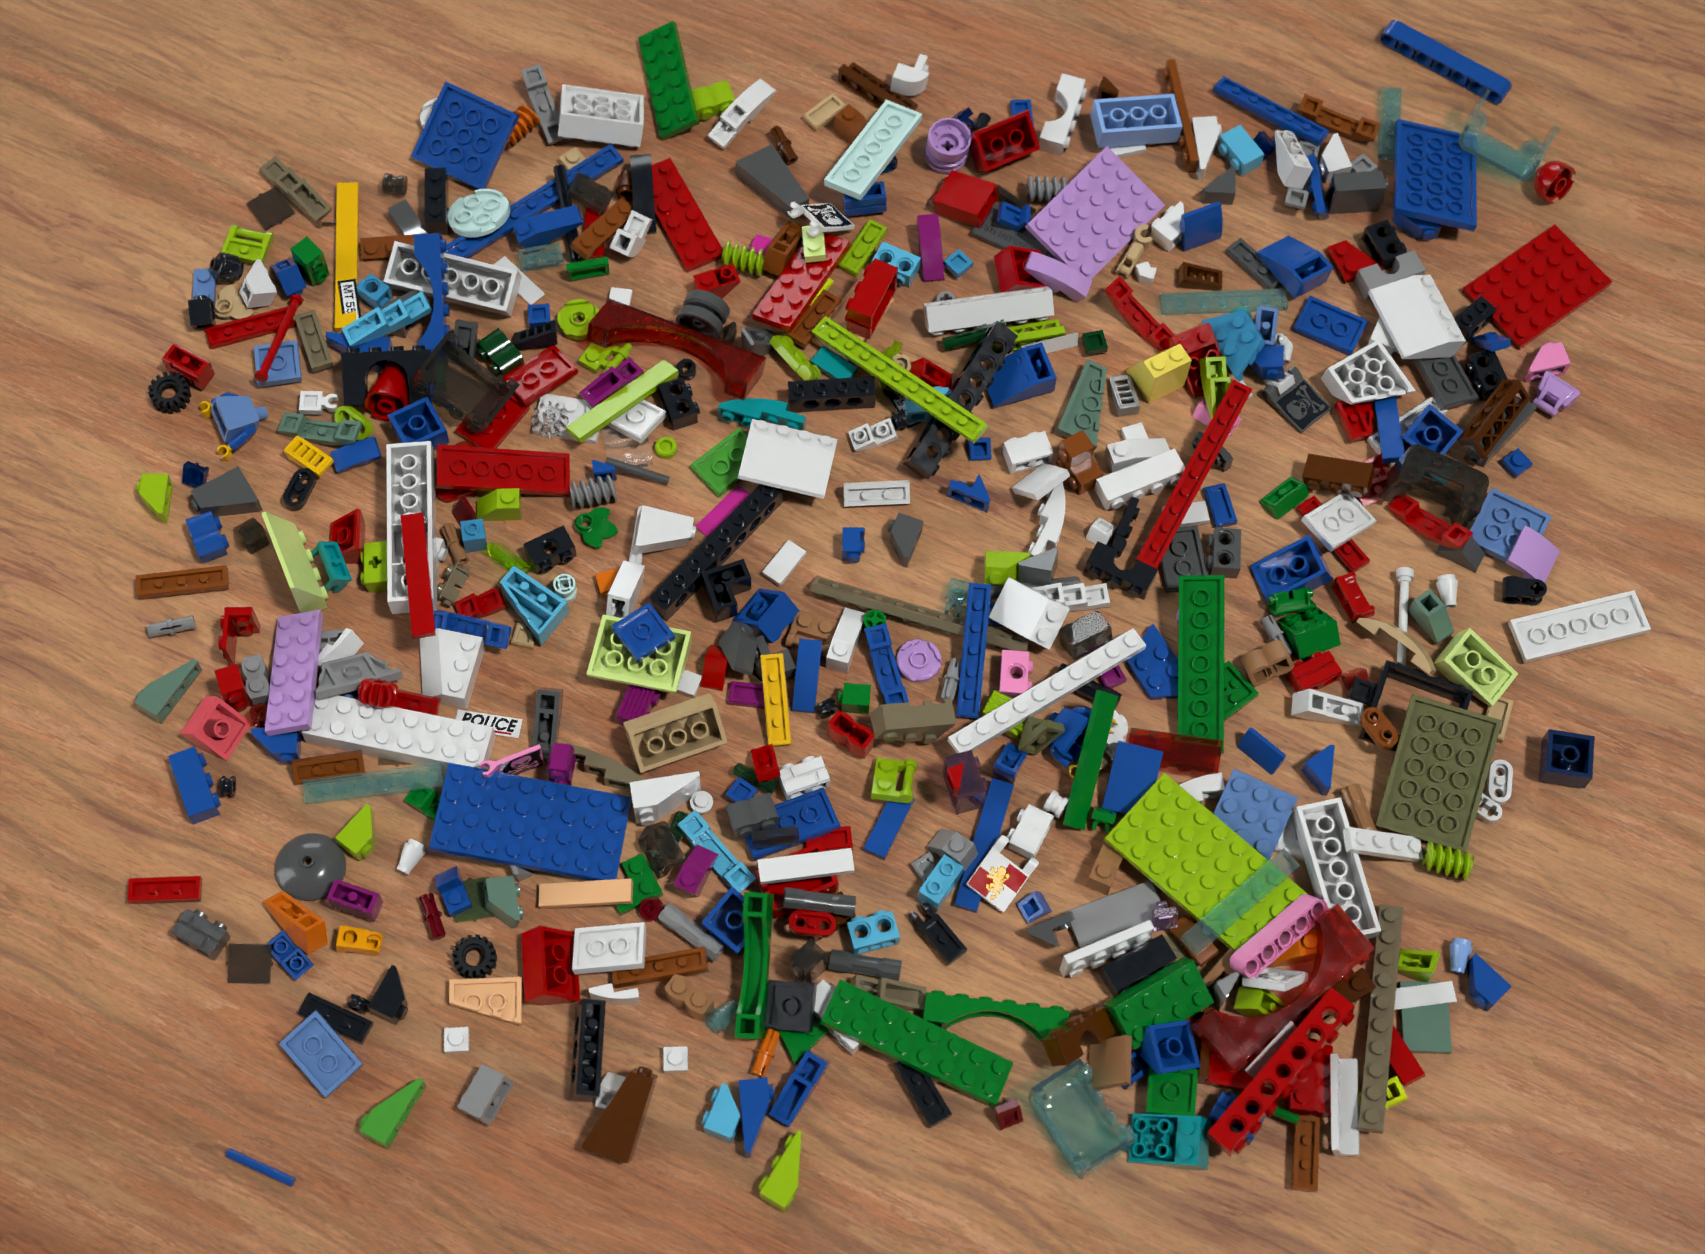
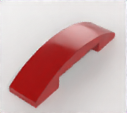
M1118 276L1104 290L1110 302L1137 334L1158 350L1164 351L1166 347L1163 339L1175 334L1164 322L1159 324L1132 295L1134 292L1132 288Z
M1402 492L1388 506V509L1409 528L1442 546L1460 549L1473 536L1472 531L1455 522L1453 525H1450L1421 509L1418 501Z

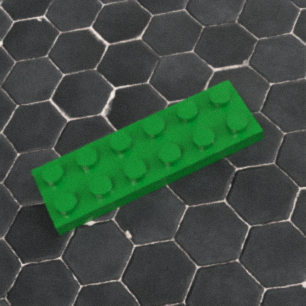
M671 21L638 37L659 136L663 140L699 124L678 27L674 21Z

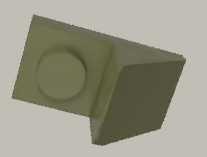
M1028 716L1018 745L1019 751L1037 755L1065 732L1064 725L1051 720H1042Z

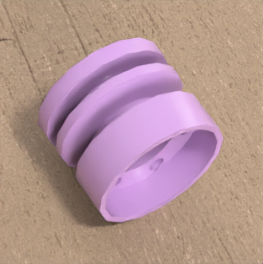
M943 118L934 122L930 127L924 152L925 161L930 168L939 173L950 174L951 170L958 171L964 166L972 138L968 127L963 122L953 118Z

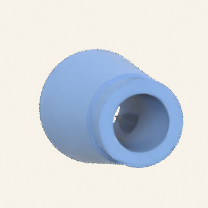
M1462 938L1452 939V943L1449 944L1450 972L1464 974L1473 950L1470 940Z

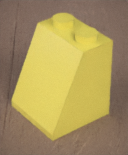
M1178 344L1127 368L1126 372L1149 404L1185 386L1192 360L1182 345Z

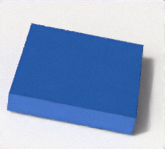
M647 603L612 625V630L636 662L641 661L675 639L673 632L650 603Z

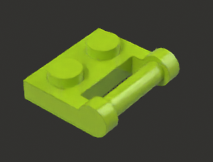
M231 225L221 252L237 255L241 262L254 264L256 260L261 259L264 264L270 245L274 241V233L268 231L262 233L242 229L238 225ZM238 236L262 241V243L238 238Z
M876 758L871 799L911 803L914 795L912 792L913 776L917 770V762L913 759L901 761ZM898 771L905 772L903 789L901 791H895Z

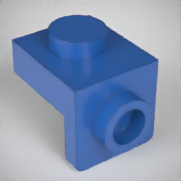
M1003 201L999 204L996 222L1018 232L1030 222L1031 206L1026 204L1020 209Z

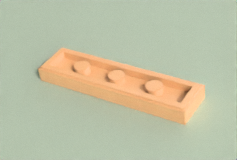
M632 879L539 884L540 909L633 904Z

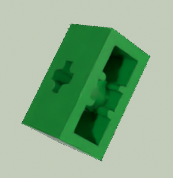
M307 236L290 248L294 262L297 264L301 275L313 287L327 279L330 273L324 253Z

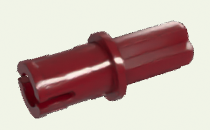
M429 893V898L427 894L419 897L425 915L423 920L427 922L432 938L440 940L446 935L440 918L442 913L438 911L434 894Z

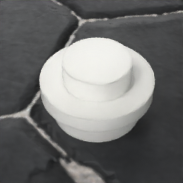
M698 791L691 796L690 806L693 811L696 810L699 814L707 813L713 806V798L706 791Z

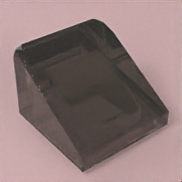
M731 322L723 327L720 337L715 342L716 347L729 351L737 335L736 322Z

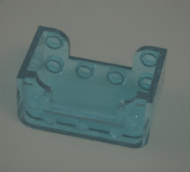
M1079 1058L1032 1087L1028 1100L1075 1174L1082 1180L1130 1150L1135 1142V1134L1128 1124L1124 1125L1121 1122L1117 1124L1118 1118L1111 1109L1108 1110L1103 1103L1105 1100L1102 1093L1098 1089L1094 1090L1091 1085V1076L1094 1075L1093 1070L1087 1062L1083 1063Z

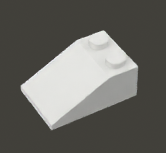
M1008 577L989 618L1025 638L1050 649L1070 608Z
M699 771L630 782L636 824L651 825L655 821L661 820L689 801L694 793L701 791Z

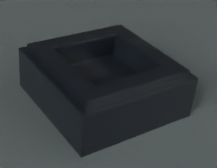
M1354 676L1347 698L1370 705L1377 684Z

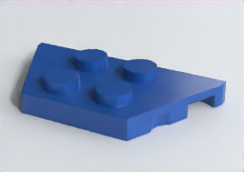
M1152 624L1142 637L1146 648L1129 658L1126 665L1150 700H1161L1162 698L1178 699V659L1155 625Z

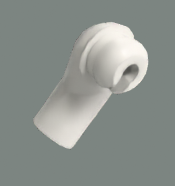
M1277 333L1275 336V346L1284 345L1286 365L1290 363L1293 344L1284 334Z

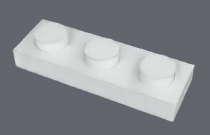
M909 480L843 483L844 507L910 504Z

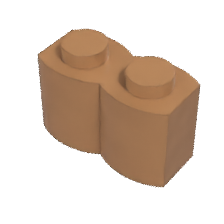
M1282 640L1269 642L1261 649L1250 651L1240 658L1253 686L1262 685L1274 676L1286 674L1295 667Z
M674 974L665 986V995L668 1001L678 1008L686 1009L687 1013L698 1021L705 1022L714 1009L712 996L707 991L694 987L684 976Z

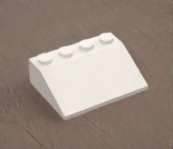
M562 84L558 136L566 139H583L587 142L599 141L609 145L641 146L644 126V95Z
M1413 275L1368 291L1402 359L1452 357L1466 342L1431 275Z
M752 419L738 479L824 499L837 439L810 433L805 430L789 428L784 425L768 423L763 420Z

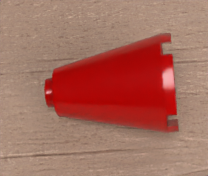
M394 361L386 364L365 398V408L367 411L369 409L373 412V417L390 422L388 414L408 406L407 373L400 364Z

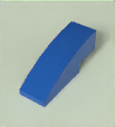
M799 639L792 711L815 714L822 641Z
M807 1050L795 1072L791 1074L769 1115L790 1127L814 1091L830 1062L811 1050Z

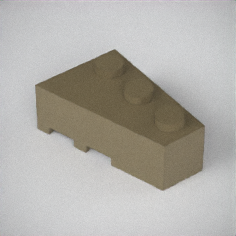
M952 698L944 699L942 704H931V700L923 701V705L910 706V702L881 704L870 713L875 739H883L885 742L904 740L905 743L923 741L925 744H931L957 724Z

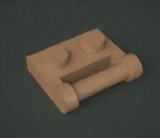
M800 610L794 617L785 646L799 647L800 638L796 637L799 634L826 642L825 645H822L821 654L823 657H827L839 621Z

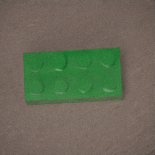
M1182 957L1104 1003V1006L1118 1035L1131 1036V1049L1135 1050L1142 1046L1147 1026L1184 1021L1211 1005L1214 1001L1194 960Z

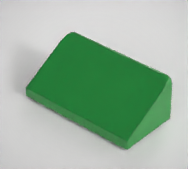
M1290 477L1259 501L1274 518L1280 519L1305 500L1309 494L1305 483Z

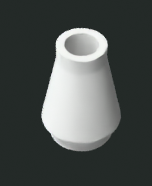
M1454 574L1438 576L1436 586L1443 604L1446 608L1456 607L1458 580Z
M409 838L408 842L404 843L399 865L396 869L409 875L411 870L425 855L424 850L426 846Z

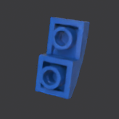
M375 437L366 438L330 452L338 473H343L357 465L365 466L382 457Z
M283 930L264 946L295 981L314 966L311 960L293 943Z

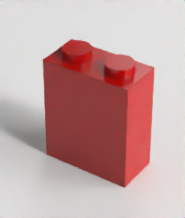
M951 170L948 177L944 178L939 192L934 194L932 202L935 213L980 228L998 199L997 185Z

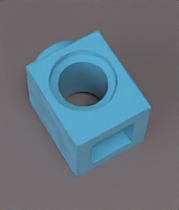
M371 273L358 284L357 292L359 299L373 309L379 307L382 310L384 305L393 298L390 286Z
M483 518L461 521L462 539L466 553L488 550Z

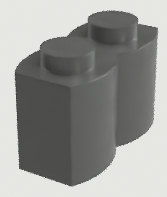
M771 793L760 794L748 800L737 801L726 806L735 837L748 838L756 831H771L779 825V818Z

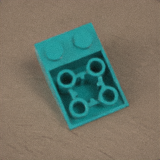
M1132 1113L1128 1162L1179 1169L1208 1170L1210 1140L1207 1138V1135L1211 1129V1121L1202 1116ZM1170 1120L1178 1121V1123L1175 1124V1123L1171 1122Z

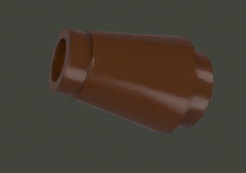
M623 170L620 173L616 188L618 198H623L626 201L633 199L630 170Z

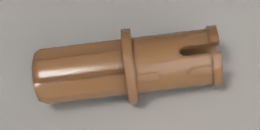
M453 523L444 524L442 532L447 541V549L451 550L455 563L460 560L458 566L466 564L469 561V557L463 547V539L459 537Z

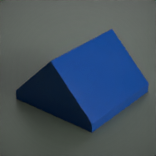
M1189 1020L1146 1027L1140 1057L1157 1074L1201 1067Z

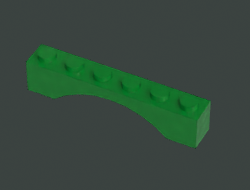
M744 892V969L741 994L736 1013L735 1038L763 1039L765 1036L764 1025L768 995L773 893Z
M933 990L931 993L926 992L923 1019L946 1030L954 1024L967 1019L997 1017L1021 1025L1042 1042L1041 1040L1049 1035L1051 1029L1066 1024L1065 1020L1069 1018V1010H1064L1061 1006L1040 1007V1004L1037 1003L1016 1004V1001L1008 999L999 1002L985 996L975 999L969 998V995L957 993L955 996L945 995L943 991Z

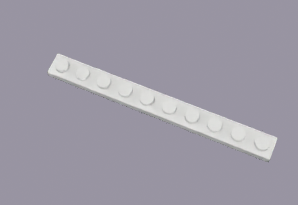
M1134 628L952 734L948 737L947 741L961 759L1025 721L1028 716L1032 717L1146 648V644Z

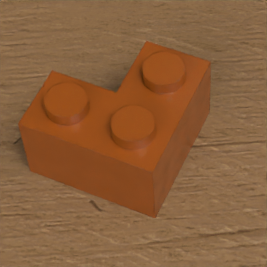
M1083 430L1060 442L1056 461L1057 467L1068 470L1070 474L1067 479L1068 483L1079 495L1095 488L1096 479L1104 476V473L1092 457L1094 445Z

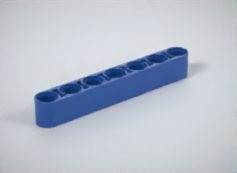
M1391 20L1380 35L1381 42L1387 47L1494 104H1500L1512 88V84L1507 78L1398 20Z

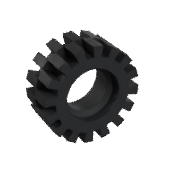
M164 372L163 377H160V375L156 376L157 381L152 379V386L149 385L148 389L150 392L148 393L158 411L161 410L162 413L166 414L168 410L169 414H173V410H176L179 413L181 412L180 407L185 409L187 407L185 403H190V388L186 379L181 377L180 374L177 373L175 376L174 372H170V375ZM166 389H178V393L171 398L162 397V393Z
M478 934L475 937L467 935L468 939H460L461 943H457L455 945L456 950H453L452 959L459 975L465 976L466 979L486 978L485 975H491L493 973L492 969L496 968L497 955L492 942L488 941L484 936L481 938ZM472 950H480L484 954L482 963L477 966H471L466 962V956Z

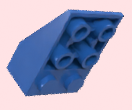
M1289 235L1256 252L1258 257L1294 299L1326 283L1333 269V266L1321 252Z
M1042 342L1023 347L1003 359L1005 364L999 371L995 372L993 383L986 389L994 408L1054 391L1057 378Z

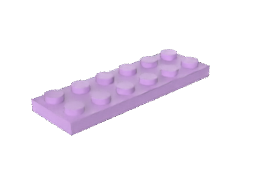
M320 609L278 617L265 723V733L268 736L307 730L312 727L323 613Z

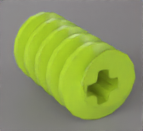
M728 240L722 252L721 264L724 262L726 266L734 263L736 270L740 267L742 272L748 269L750 274H754L756 271L758 276H762L764 272L762 265L765 256H763V249H760L758 254H755V247H752L748 252L747 245L739 249V243L736 242L734 247H731V240Z
M1429 841L1424 850L1422 866L1425 863L1427 871L1436 866L1437 874L1444 868L1445 876L1454 871V878L1456 879L1460 873H1463V880L1467 881L1472 871L1474 855L1470 857V852L1465 851L1461 856L1460 849H1455L1452 853V849L1449 846L1443 851L1441 844H1437L1434 848L1433 842Z

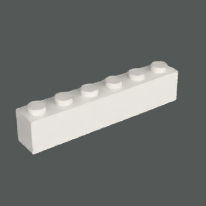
M1048 286L923 303L925 328L929 333L932 332L933 335H940L945 333V330L952 329L953 332H961L967 327L979 329L983 324L988 325L996 321L1000 322L1002 319H1004L1006 325L1010 321L1025 323L1031 318L1046 320L1048 316L1054 315L1053 294Z

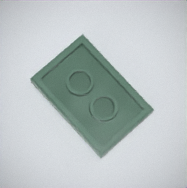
M1400 981L1398 988L1440 982ZM1449 1003L1400 1009L1401 1037L1411 1053L1451 1054Z

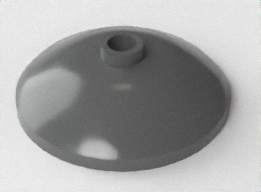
M318 833L303 834L290 840L279 852L275 863L276 879L282 890L294 899L301 901H317L327 897L335 879L343 881L346 873V858L339 844L332 838ZM312 859L310 864H304L305 860Z

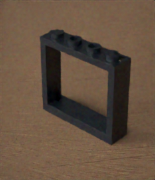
M1386 660L1378 678L1369 708H1377L1387 677L1459 703L1458 708L1465 710L1468 709L1473 691L1462 688L1463 685L1448 683L1441 677H1432L1424 674L1419 669H1410L1399 662L1396 664ZM1362 727L1358 738L1375 744ZM1384 733L1386 738H1391L1389 734ZM1397 741L1396 745H1395L1392 749H1389V750H1392V751L1395 752V751H1396V748H1397L1398 741Z

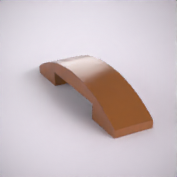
M1304 94L1297 111L1301 116L1329 130L1332 134L1338 133L1341 137L1357 141L1374 142L1381 125L1380 123L1365 117H1361L1360 121L1323 107L1324 101Z

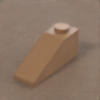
M1111 825L1110 830L1108 831V834H1109V833L1111 832V830L1115 827L1114 825ZM1105 841L1092 868L1086 887L1108 895L1123 857Z

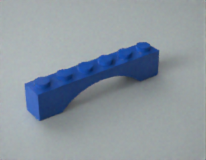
M440 233L414 234V255L423 265L429 276L434 296L430 324L418 342L419 345H425L426 349H431L432 366H435L436 363L448 365V359H452L451 346H448L447 338L451 337L450 325H447L446 317L450 316L449 303H446L445 295H449V286L444 278V274L448 273V265L443 257V252H447V243Z

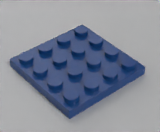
M445 81L411 157L433 168H446L448 175L477 189H486L518 121L519 115Z

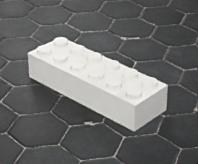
M395 241L384 283L390 286V288L401 291H415L416 294L422 291L426 297L434 298L429 276L423 265L414 255V245ZM443 253L444 261H447L448 273L444 274L445 282H448L449 295H445L447 302L509 317L512 316L522 279L521 274L517 270Z
M1341 797L1297 806L1291 813V817L1316 898L1324 900L1328 906L1327 914L1322 919L1330 947L1375 938L1381 932V928L1359 855L1346 852L1343 829L1350 827Z

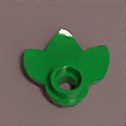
M597 507L590 513L580 514L575 519V529L580 534H583L584 542L589 546L601 548L603 539L612 538L618 533L617 527L607 520L610 515V509ZM584 523H589V524H590V525L587 526V527H583V526H582V524H584Z

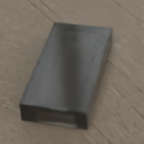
M796 825L751 833L753 850L800 843L798 826Z

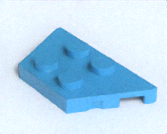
M1245 309L1202 321L1203 324L1210 322L1222 356H1226V363L1235 379L1239 382L1244 378L1242 373L1247 365L1253 364L1257 353L1262 350L1266 343Z

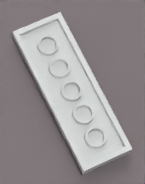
M1635 590L1512 619L1508 623L1524 663L1646 634L1651 630Z

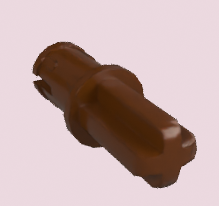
M774 126L770 129V134L777 145L776 149L781 152L787 165L794 164L798 160V156L791 146V140L787 139L781 127Z

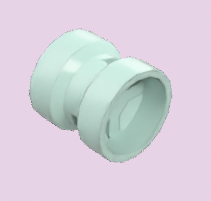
M561 574L554 579L553 587L555 594L567 601V603L572 602L577 596L575 579L569 574Z

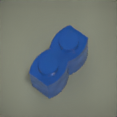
M208 511L186 519L202 564L228 555L226 548L230 546L226 535H221L219 529L223 527L218 515L214 517L212 511Z

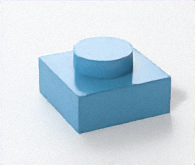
M958 249L944 260L943 265L958 279L973 267V261Z

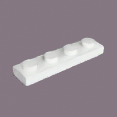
M1353 827L1343 829L1346 852L1412 862L1423 860L1420 839L1413 836Z

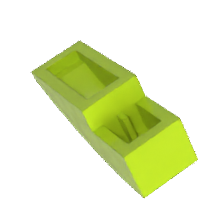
M1226 356L1199 359L1202 387L1211 420L1231 384V378L1227 377Z

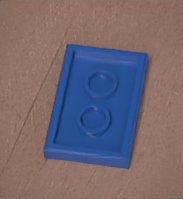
M1309 296L1292 332L1350 356L1353 354L1368 320Z
M1118 740L1102 808L1127 814L1157 781L1163 751Z

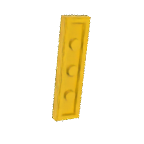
M783 653L760 655L768 745H790L791 735Z

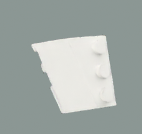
M1379 339L1329 367L1321 377L1322 382L1332 396L1351 405L1414 393L1416 391Z
M439 628L436 629V636L420 638L422 694L441 698L440 704L468 709L485 651L483 638Z

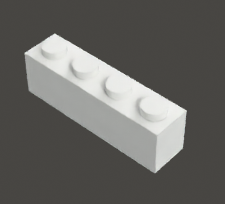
M1174 448L1096 479L1094 490L1105 510L1117 509L1123 506L1124 503L1129 502L1131 497L1141 499L1144 495L1151 492L1153 494L1160 492L1166 486L1177 485L1185 470V466Z

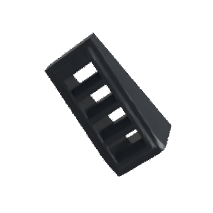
M556 320L514 333V346L516 348L558 344Z

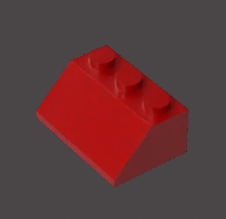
M1029 110L972 132L970 150L976 169L987 172L1040 150Z
M537 926L521 933L525 1002L538 1005L579 1002V974H574L572 971L575 932Z
M1308 1038L1310 1041L1313 1042L1319 1041L1314 1038ZM1326 1044L1322 1049L1324 1054L1316 1063L1312 1061L1307 1066L1309 1071L1301 1081L1296 1079L1291 1085L1293 1090L1285 1099V1110L1301 1116L1331 1118L1330 1054H1333V1046ZM1301 1051L1292 1053V1056L1297 1060L1305 1058L1304 1053ZM1285 1069L1286 1078L1290 1075V1073Z

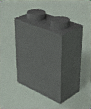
M1383 171L1334 173L1325 196L1328 214L1378 211L1380 203H1383L1384 192L1388 190V181L1384 179Z

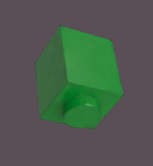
M844 683L843 691L838 692V704H842V712L869 714L871 685Z

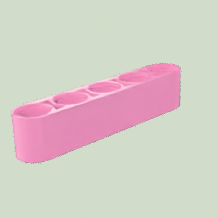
M1308 894L1301 895L1231 956L1230 968L1247 977H1256L1326 916L1328 911L1327 903Z

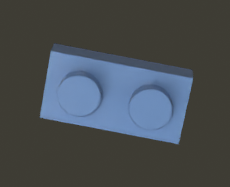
M210 268L194 269L192 300L194 296L206 295L207 298L213 300L215 305L217 279L214 277Z

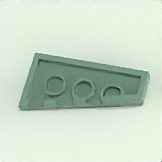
M1087 359L1056 433L1068 438L1083 430L1094 445L1095 450L1098 442L1097 435L1100 426L1099 419L1100 412L1102 411V396L1107 368Z

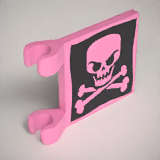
M540 744L497 761L484 760L480 762L479 767L481 769L484 767L490 768L489 771L483 772V776L489 778L497 769L499 773L518 776L541 767L545 763Z

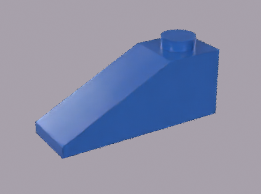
M574 205L530 216L513 225L518 243L531 253L579 227L584 222L578 206Z
M326 332L325 335L329 347L340 353L347 352V348H360V352H369L368 347H382V351H391L390 346H393L390 337H380L351 347L344 333ZM382 360L371 369L382 371L391 360Z
M768 1077L738 1080L746 1158H751L770 1108V1099H774L773 1084L768 1085Z

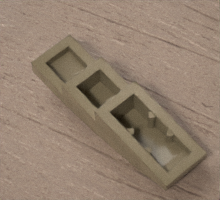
M276 156L260 168V172L275 188L315 222L332 210L329 204L304 178L301 180L290 167L287 168Z
M570 744L575 749L576 762L584 763L585 773L603 776L605 786L631 791L630 782L645 780L630 768L610 757Z

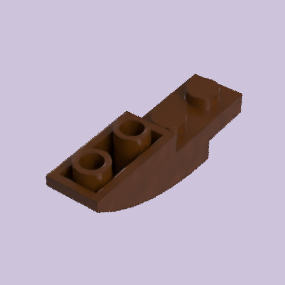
M1362 967L1332 988L1354 1005L1358 1000L1375 990L1376 986ZM1329 990L1320 993L1284 1017L1283 1021L1287 1025L1292 1021L1298 1027ZM1326 1015L1323 1017L1324 1022H1328L1334 1017L1331 1015Z

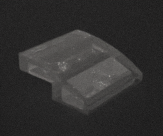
M612 428L603 429L607 457L638 467L653 466L648 437L642 443H639Z

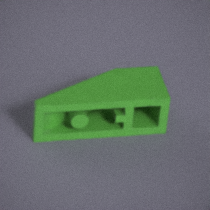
M421 1078L416 1079L373 1108L370 1114H365L359 1125L361 1127L359 1131L362 1136L388 1150L426 1088L424 1080Z

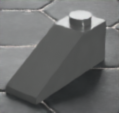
M547 687L537 689L532 747L540 744L543 759L549 760L552 744L554 742L557 743L564 689Z

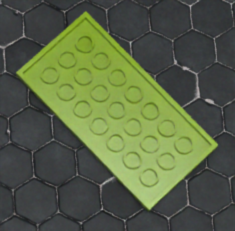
M1166 773L1155 782L1104 839L1108 845L1229 949L1233 948L1235 952L1297 898L1307 894Z

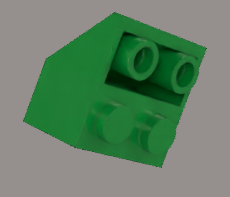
M1318 607L1307 608L1304 612L1298 614H1288L1283 619L1277 620L1280 630L1285 632L1284 637L1293 650V654L1299 659L1311 656L1315 652H1322L1341 645L1337 621Z

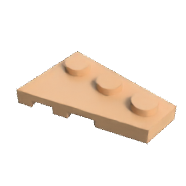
M522 977L449 979V1004L522 1026Z

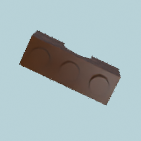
M1094 1005L1083 1008L1080 1015L1066 1019V1024L1051 1029L1049 1035L1041 1041L1051 1065L1065 1066L1084 1055L1080 1039H1082L1084 1045L1100 1044L1114 1035L1115 1030L1106 1008H1095Z

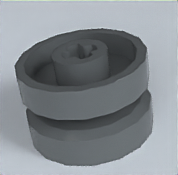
M691 290L686 295L683 307L678 312L676 324L685 334L694 339L713 342L720 337L723 325L730 315V308L724 300L713 293L704 290Z

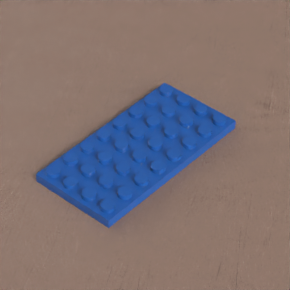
M448 763L429 851L590 881L614 880L617 878L632 797L501 772H495L491 777L485 778L483 772L489 770Z

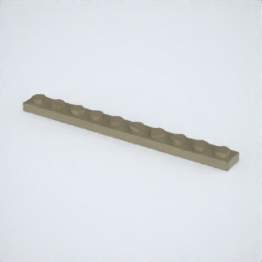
M816 576L812 583L810 591L815 592L820 597L836 598L841 603H853L865 610H880L885 616L894 615L901 617L906 622H918L926 628H938L950 635L959 634L964 636L966 619L820 576ZM988 626L986 643L989 646L995 648L1003 647L1013 651H1027L1029 639Z
M1379 905L1378 921L1381 932L1376 936L1372 978L1376 989L1371 992L1358 1125V1131L1383 1134L1403 918V907Z

